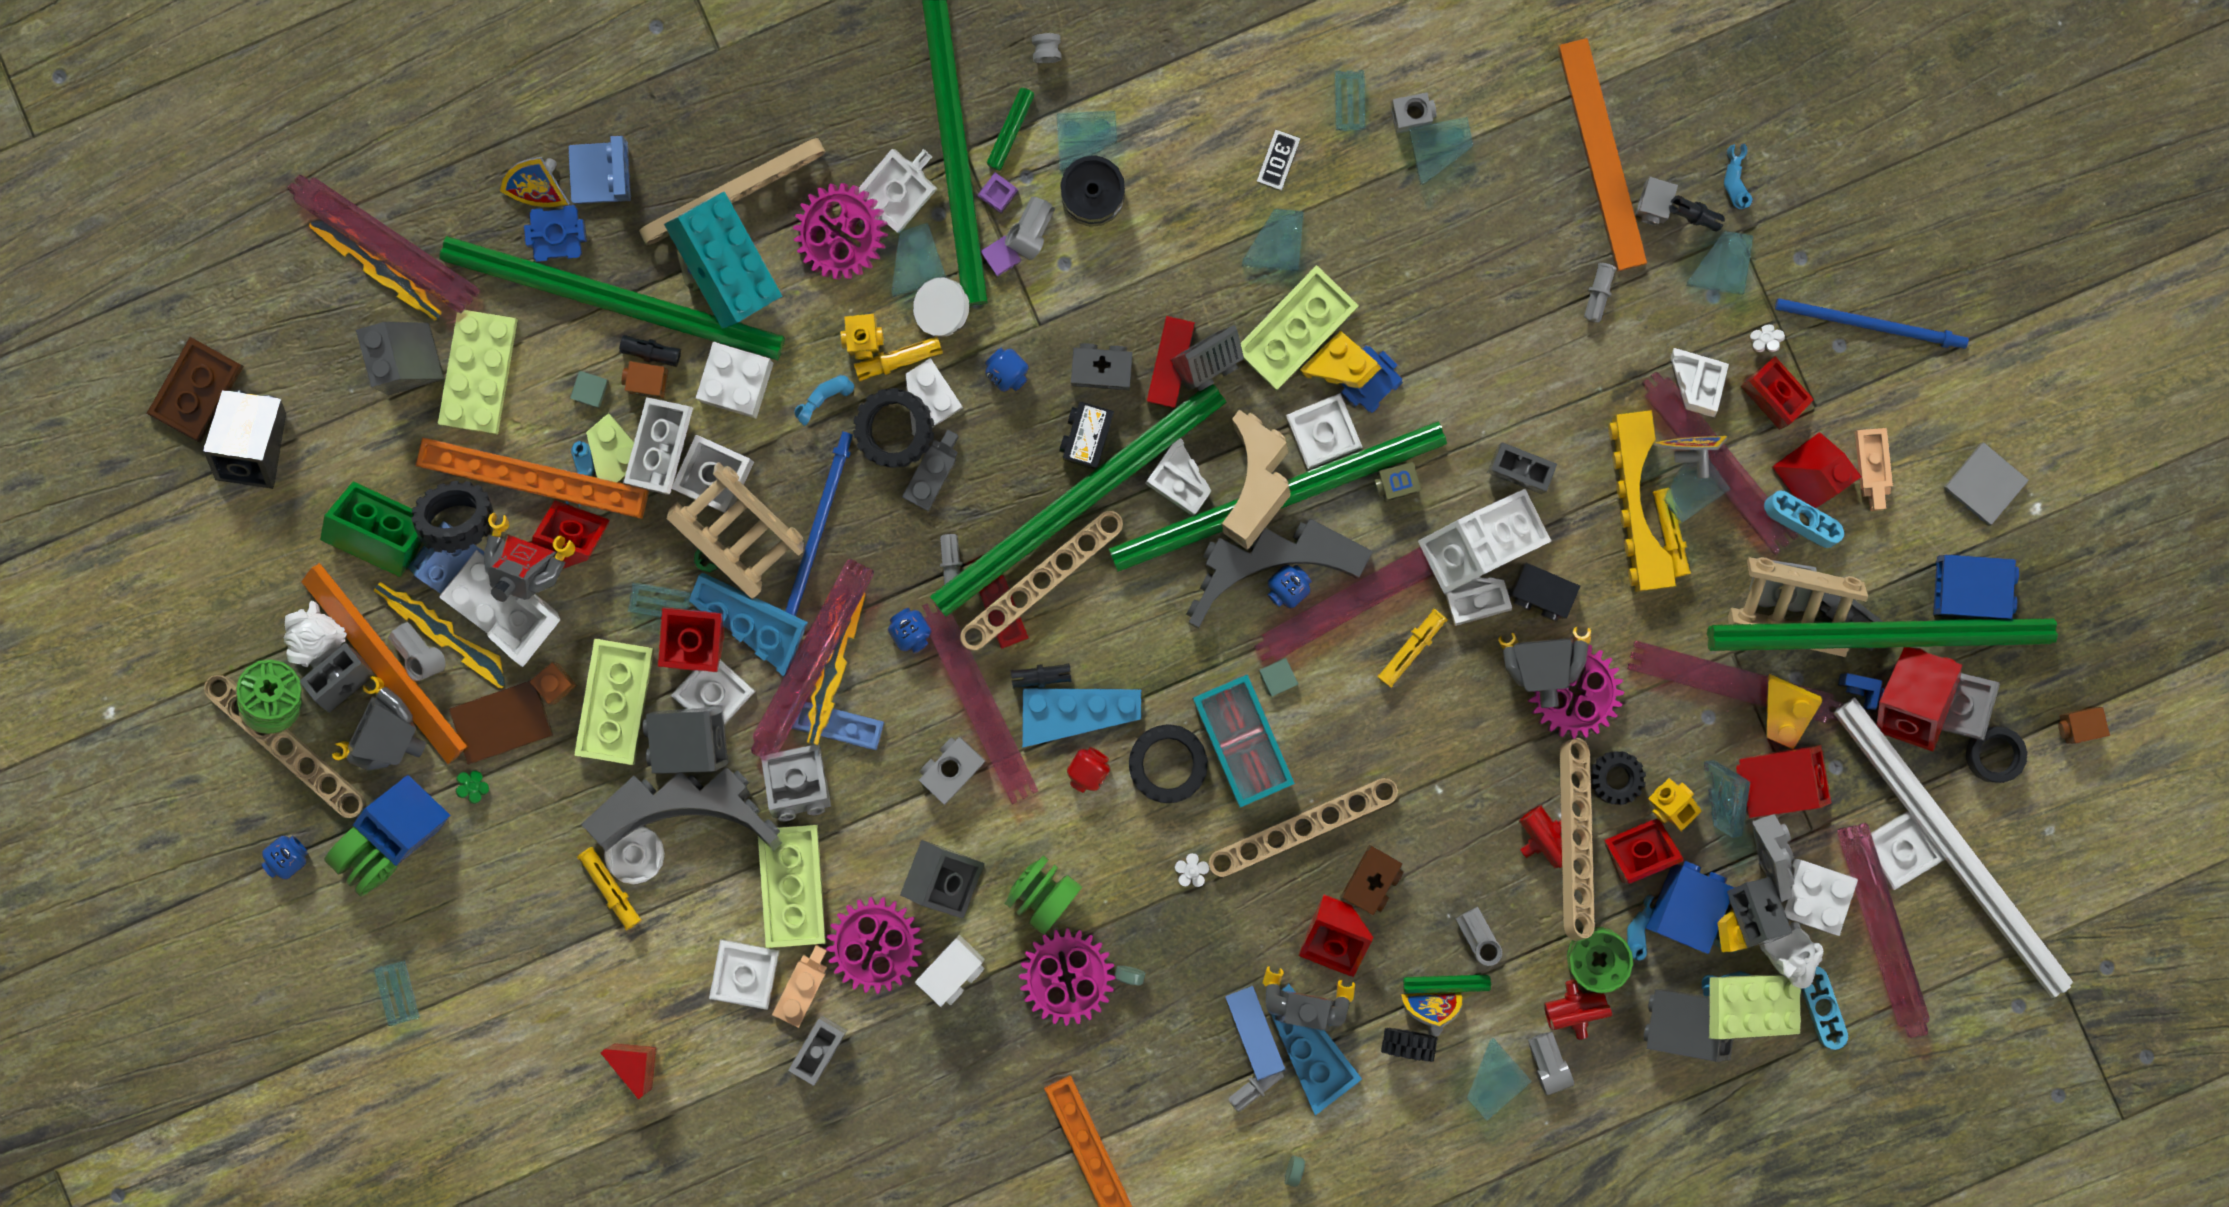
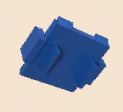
M575 205L563 206V209L543 211V208L531 209V225H524L526 246L533 248L536 262L559 257L578 258L582 255L581 243L587 242L586 226L583 219L578 220V209Z
M1365 346L1363 350L1378 362L1381 369L1360 389L1340 383L1345 388L1341 394L1354 408L1360 403L1368 412L1373 413L1380 406L1379 402L1392 389L1395 391L1403 382L1402 378L1394 371L1397 364L1384 351L1378 355L1370 346Z

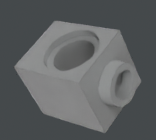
M1428 93L1396 98L1392 100L1390 105L1396 134L1428 128L1431 126L1433 118L1437 116L1434 100L1429 101ZM1412 106L1418 107L1422 112V117L1418 119L1411 118L1407 114V109Z
M1649 177L1644 183L1635 216L1641 217V221L1649 225L1658 226L1659 223L1663 224L1669 218V205L1673 204L1671 200L1675 197L1678 185Z

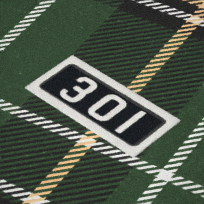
M1275 130L1257 182L1282 190L1300 138Z

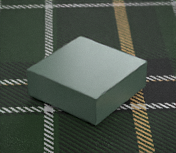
M579 371L570 399L600 408L609 380Z
M1286 658L1259 670L1271 697L1298 685Z

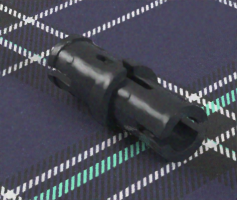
M1680 195L1675 196L1671 200V203L1679 207L1669 205L1670 212L1686 218L1688 223L1696 226H1705L1714 232L1721 230L1723 224L1715 220L1725 222L1724 215L1707 209L1706 204L1691 202Z
M623 335L619 346V353L643 358L648 363L655 361L677 367L681 357V349L658 344L656 340L652 339L646 341Z
M1069 663L1043 667V664L1037 665V668L1010 670L1012 679L1023 678L1011 680L1013 689L1035 685L1043 688L1045 684L1071 682L1070 673L1058 675L1059 673L1071 672Z

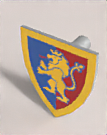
M542 157L518 162L509 169L502 180L500 192L525 204L538 207L569 205V201L552 175L557 163L551 158H548L545 162Z
M1728 436L1672 439L1654 442V446L1696 450L1675 451V463L1697 462V477L1707 478L1709 477L1708 450H1718L1728 439Z
M1461 992L1401 994L1406 1011L1413 1018L1428 1025V1034L1433 1036H1439L1443 1031V1027L1452 1022L1462 1009Z

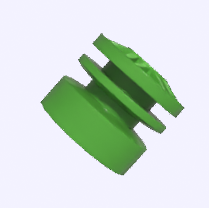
M269 659L257 661L247 667L240 675L236 687L239 715L248 727L256 732L272 734L282 732L292 726L300 714L302 690L300 679L291 667L283 662ZM270 689L271 692H274V695L269 696L267 693H264V690Z
M355 827L350 829L324 858V861L338 875L349 869L353 870L346 883L349 886H353L359 882L355 892L360 897L383 884L397 869V866Z
M1044 855L1026 868L1011 887L1009 896L1004 903L1010 908L1018 898L1021 899L1024 903L1016 912L1019 916L1029 907L1032 908L1034 913L1030 918L1029 924L1043 935L1051 928L1082 888L1069 875L1064 876L1057 883L1052 880L1058 869L1056 865L1047 874L1042 872L1041 869L1049 860Z
M1595 927L1591 937L1579 941L1572 940L1567 951L1569 970L1576 981L1587 990L1597 993L1612 992L1623 986L1630 977L1633 967L1632 951L1626 941L1611 929ZM1594 952L1599 954L1605 952L1603 956L1604 964L1595 963L1593 965L1591 963L1594 960L1592 954Z

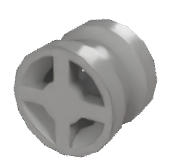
M1044 33L1032 36V44L1035 46L1033 62L1054 63L1062 60L1061 52L1058 50V45L1061 43L1059 34Z

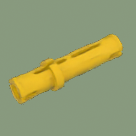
M934 336L933 338L885 354L880 352L874 358L854 363V367L860 382L885 373V375L891 374V370L943 354L938 337Z
M1671 488L1654 491L1652 494L1654 495L1666 545L1663 549L1672 556L1674 576L1677 578L1689 575L1691 571L1685 552L1687 543L1683 542L1671 493L1672 490Z
M1433 608L1432 612L1418 629L1414 628L1411 631L1413 635L1377 677L1392 688L1424 647L1432 644L1431 639L1448 619Z
M592 846L577 856L578 860L581 861L593 882L607 900L606 906L609 910L613 909L625 927L624 929L627 931L641 922V917L638 916L627 899L629 898L628 894L622 892L609 870L595 852L594 847Z

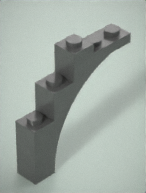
M1309 519L1306 524L1302 522L1299 524L1293 538L1298 540L1296 544L1265 528L1250 546V549L1253 550L1251 554L1219 538L1216 544L1210 542L1203 555L1204 558L1208 559L1205 566L1214 570L1215 573L1214 575L1207 573L1200 589L1205 591L1200 601L1194 599L1186 615L1191 617L1188 623L1199 629L1212 602L1222 592L1239 580L1260 570L1278 565L1312 564L1332 568L1358 579L1373 551L1312 519Z
M727 767L704 788L694 776L690 775L687 778L682 772L677 773L658 792L646 779L640 782L633 776L581 824L606 852L622 838L645 825L666 818L687 815L712 816L738 823L754 831L772 851H775L782 844L777 836L780 830L769 819L763 822L757 815L760 810L750 799H747L751 795L746 787L749 784L747 779L738 770L732 773Z

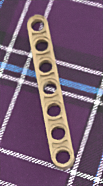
M819 138L809 140L647 224L639 230V233L646 245L654 244L670 236L664 226L666 222L707 199L725 191L732 204L824 155L826 151Z
M1114 511L1101 513L966 625L960 635L963 647L970 651H977L984 647L1114 539L1122 530L1123 522L1120 515ZM1113 517L1117 521L1116 531L1112 533L1105 532L1101 528L1103 518ZM1084 535L1091 536L1095 541L1094 549L1087 552L1080 549L1078 545L1079 538ZM1060 554H1067L1071 557L1073 564L1070 569L1061 570L1057 567L1056 558ZM1042 572L1049 576L1050 584L1047 588L1039 589L1034 585L1033 578L1037 573ZM1016 591H1021L1027 596V604L1022 608H1017L1011 603V595ZM993 610H999L1005 616L1004 623L999 627L992 626L988 622V614ZM970 629L980 631L982 634L980 644L975 646L969 645L965 640L966 632Z
M214 675L207 679L204 691L206 696L341 816L345 818L359 817L366 808V800L360 792L288 729L262 736L248 727L234 711V704L237 702V684L232 679L223 675ZM217 680L224 681L227 686L226 693L220 697H217L212 692V685ZM283 738H288L293 744V749L288 755H283L278 750V743ZM306 757L311 758L315 764L313 772L308 775L300 770V762ZM326 777L334 778L337 783V788L332 794H327L322 789V782ZM350 796L355 797L359 802V808L355 813H348L344 809V801Z
M1576 738L1565 741L1560 747L1564 930L1571 940L1579 941L1592 936L1595 922L1590 750L1583 739ZM1572 745H1574L1579 752L1578 760L1575 759L1571 754ZM1572 774L1578 777L1580 782L1579 788L1573 785ZM1573 802L1580 808L1579 817L1572 810ZM1574 831L1581 837L1580 846L1573 840ZM1575 860H1577L1582 867L1581 875L1577 874L1574 870ZM1576 889L1582 894L1583 900L1581 904L1575 899L1574 893ZM1576 919H1579L1583 924L1582 934L1576 930Z
M1377 779L1215 851L1209 858V868L1212 873L1220 877L1233 874L1391 804L1397 797V786L1390 779ZM1381 783H1387L1392 788V795L1387 800H1381L1376 795V788ZM1354 795H1360L1365 799V807L1360 812H1354L1349 807V800ZM1327 807H1334L1338 811V819L1333 824H1327L1322 819V812ZM1299 819H1307L1311 823V831L1306 836H1300L1295 831V823ZM1272 831H1280L1284 835L1285 840L1281 847L1273 848L1268 844V835ZM1245 843L1255 844L1258 850L1255 858L1246 860L1241 856L1240 850ZM1218 855L1228 856L1231 862L1229 869L1224 872L1217 871L1213 865L1215 857Z

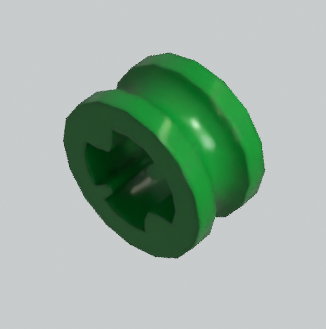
M697 549L694 555V563L700 570L713 572L719 568L711 563L704 567L701 564L704 560H700L703 552Z

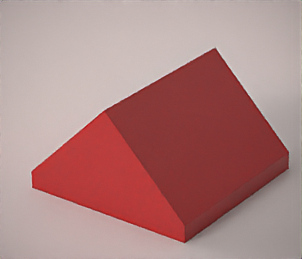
M1776 356L1741 385L1742 389L1779 430L1789 426L1814 400Z
M663 607L658 667L718 672L724 642L722 613Z
M1658 818L1604 840L1622 883H1633L1683 862L1682 855Z
M614 1043L601 1052V1055L637 1099H640L652 1090L656 1047Z

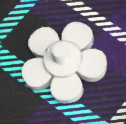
M1764 325L1762 331H1753L1750 339L1754 342L1753 349L1756 352H1763L1766 348L1769 352H1775L1779 350V342L1785 339L1783 331L1775 330L1773 325Z
M1188 854L1186 857L1188 864L1180 860L1175 865V870L1178 873H1184L1179 876L1178 881L1182 886H1188L1192 879L1193 885L1200 887L1205 882L1204 877L1200 874L1208 873L1209 866L1203 861L1198 863L1199 858L1197 854Z

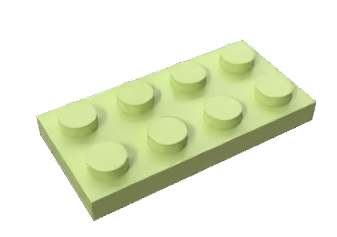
M1316 265L1241 342L1244 360L1277 391L1359 305Z
M463 309L457 310L438 425L498 435L518 319Z
M594 639L575 756L635 765L654 648Z
M818 824L778 827L780 833L777 836L782 844L775 851H772L758 836L766 948L825 944L826 933Z
M1782 974L1710 977L1709 1038L1732 1039L1800 1034L1801 988L1793 986L1790 980Z

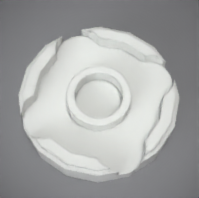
M933 278L925 282L918 290L914 300L913 313L917 324L924 332L937 337L950 336L965 324L969 314V299L958 282L948 278Z
M643 826L622 838L607 852L605 851L604 858L606 867L614 877L623 883L638 884L647 882L657 875L663 865L665 853L662 841L657 834Z

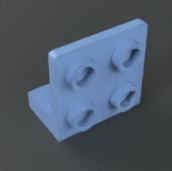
M610 136L611 143L569 146L572 203L631 201L628 142L623 136Z
M443 520L438 528H452L453 526ZM474 544L470 545V548L462 551V549H458L455 553H447L444 550L442 553L435 552L432 547L428 549L423 546L408 568L415 577L441 594L476 550L483 555L485 551Z

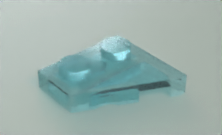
M1115 111L1057 113L1060 171H1065L1072 162L1083 156H1092L1117 142Z
M1468 117L1409 129L1420 185L1426 184L1473 147Z
M1274 209L1245 255L1242 266L1298 271L1304 211Z
M928 223L901 231L899 234L891 291L893 297L920 289L925 282L933 278H946Z
M1724 231L1689 278L1686 286L1743 295L1745 293L1753 236Z
M1710 459L1709 477L1707 478L1697 477V462L1683 463L1663 500L1679 523H1683L1729 491L1730 487Z
M1715 760L1704 761V770L1711 771L1713 788L1708 789L1709 800L1712 804L1713 825L1732 838L1740 837L1743 833L1750 781Z
M1492 1038L1467 1099L1488 1121L1532 1081L1498 1042Z

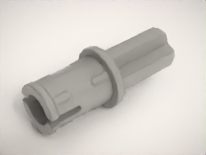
M1598 263L1593 286L1588 289L1590 297L1584 314V318L1588 321L1600 322L1602 319L1607 298L1612 295L1609 291L1617 269L1613 265Z
M946 534L940 538L942 564H940V567H943L944 585L961 573L960 566L963 565V562H960L958 536L956 534Z
M1280 1072L1259 1081L1256 1077L1253 1079L1251 1077L1248 1078L1249 1082L1229 1097L1230 1104L1238 1112L1243 1110L1260 1095L1264 1097V1092L1283 1079L1284 1075Z

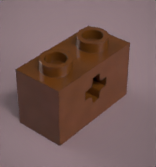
M1369 845L1340 897L1373 916L1376 910L1381 913L1389 899L1385 894L1390 885L1396 886L1404 871L1400 869L1403 863ZM1378 873V880L1381 882V885L1379 887L1373 886L1371 890L1368 889L1370 883L1367 881L1368 876L1374 877Z

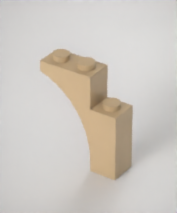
M1239 410L1232 420L1234 430L1240 437L1247 453V476L1241 496L1230 514L1223 521L1222 527L1225 535L1248 550L1290 497L1287 479L1277 472L1272 474L1288 454L1286 438L1275 429L1268 430L1262 425L1263 423L1258 417L1251 413L1246 415Z

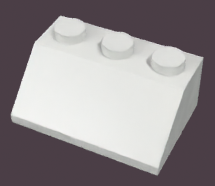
M646 397L623 483L669 495L671 493L693 407Z

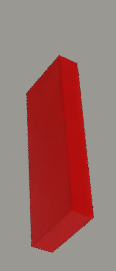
M1166 316L1147 403L1175 409L1182 379L1170 359L1189 349L1195 322Z
M1004 574L979 591L985 609L1010 590ZM1011 595V598H1010L1011 603H1012L1013 606L1016 607V604H1015V602H1014V599H1013V597H1012V595ZM993 610L988 614L992 626L999 627L1005 621L1004 614L999 610ZM1021 617L1017 618L996 636L1001 649L1029 639Z

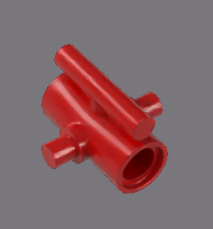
M1539 805L1519 820V823L1531 837L1528 839L1529 843L1520 850L1526 858H1529L1534 853L1539 854L1542 852L1554 869L1562 868L1561 820L1556 819L1553 821L1542 805Z
M1569 980L1565 982L1567 991L1564 994L1565 998L1544 1003L1547 1022L1550 1030L1571 1026L1575 1030L1578 1040L1586 1039L1588 1037L1586 1028L1589 1026L1588 1022L1611 1017V1007L1608 1005L1604 993L1591 991L1582 994V991L1578 990L1577 981Z

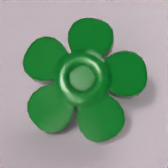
M472 771L470 775L462 772L456 778L460 786L456 788L455 792L459 798H465L468 795L469 802L476 804L480 802L481 795L488 793L489 785L486 782H480L483 776L478 771Z

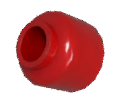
M1089 747L1088 750H1079L1067 767V775L1071 779L1070 785L1082 793H1085L1086 790H1099L1111 771L1108 764L1109 758L1092 747Z

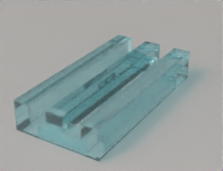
M1353 70L1347 72L1335 71V131L1365 130L1364 70H1359L1358 72H1353ZM1341 79H1347V124H1342ZM1353 79H1358L1359 124H1354Z
M633 582L628 612L662 617V611L636 607L637 601L689 610V599L692 593ZM639 590L685 598L684 603L640 596L638 594Z
M405 960L375 968L374 972L388 1026L420 1018ZM395 969L399 971L409 1015L406 1014ZM387 971L400 1016L398 1018H395L384 972Z

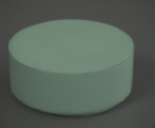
M1117 966L1115 978L1126 984L1142 985L1146 973L1128 966Z
M1292 1155L1285 1174L1286 1185L1297 1187L1300 1184L1305 1167L1304 1158Z

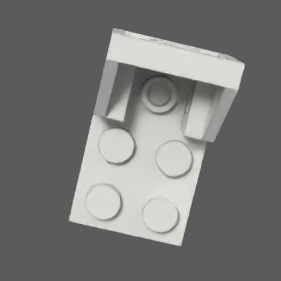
M1523 489L1422 538L1418 543L1445 594L1551 542V539L1526 489Z
M476 550L439 598L485 631L497 646L523 667L559 623L558 612L536 594L527 600L512 595L505 602H500L493 598L489 575L485 572L484 555Z

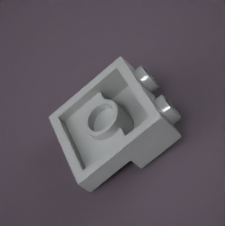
M819 744L761 755L768 807L773 818L778 817L779 821H790L796 817L795 814L807 811L808 815H819L825 812L826 807H831L828 783Z
M1775 814L1753 821L1752 825L1758 861L1766 876L1772 877L1780 901L1783 902L1792 898L1791 885H1794L1791 861L1794 860V856L1787 843L1791 840L1789 830L1785 824L1780 825Z

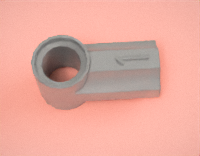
M1031 197L1019 223H1016L1008 232L1005 245L1028 260L1034 259L1043 246L1044 238L1042 235L1055 210L1052 204L1046 200Z
M408 622L399 625L388 636V639L406 660V672L412 680L420 681L445 669V658L442 652L435 647L429 648Z
M1476 907L1455 918L1474 953L1475 959L1486 966L1497 964L1502 957V949L1480 909ZM1484 944H1492L1495 947L1496 955L1492 960L1485 961L1480 956V949Z
M1553 1032L1542 1033L1528 1039L1529 1047L1538 1067L1537 1075L1545 1095L1548 1096L1574 1086L1572 1074L1566 1061L1562 1059Z

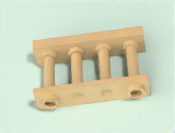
M718 462L713 472L717 480L691 505L682 507L676 502L669 509L667 520L753 599L761 592V575L786 551L791 548L798 556L803 553V537L795 528H788L738 481L739 476L731 467H724ZM727 487L739 500L710 527L706 526L704 528L697 521L696 515ZM749 508L760 520L732 547L722 545L718 541V535L742 512ZM770 528L781 541L753 567L749 566L747 568L739 561L740 555Z
M1749 557L1747 560L1749 575L1755 578L1744 608H1731L1728 622L1729 625L1814 623L1824 593L1841 596L1832 623L1845 622L1853 599L1866 602L1868 594L1865 583L1855 577L1848 576L1843 578L1774 563L1768 558L1761 557L1756 559ZM1766 580L1783 583L1774 612L1769 616L1755 612ZM1795 587L1812 590L1803 618L1798 622L1784 619ZM1849 648L1811 650L1846 657Z

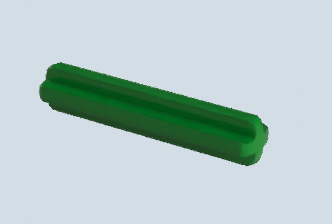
M1021 87L987 160V165L994 170L1000 171L1033 101L1034 92L1027 88Z
M1489 975L1405 977L1403 979V990L1407 994L1490 991L1491 977Z

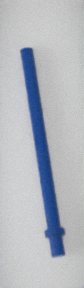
M1780 298L1777 299L1775 304V310L1939 343L1943 348L1953 346L1966 349L1969 341L1968 337L1954 335L1949 330L1939 332Z
M842 431L837 448L834 447L832 452L835 456L785 611L794 616L797 615L845 460L851 454L849 447L853 434Z

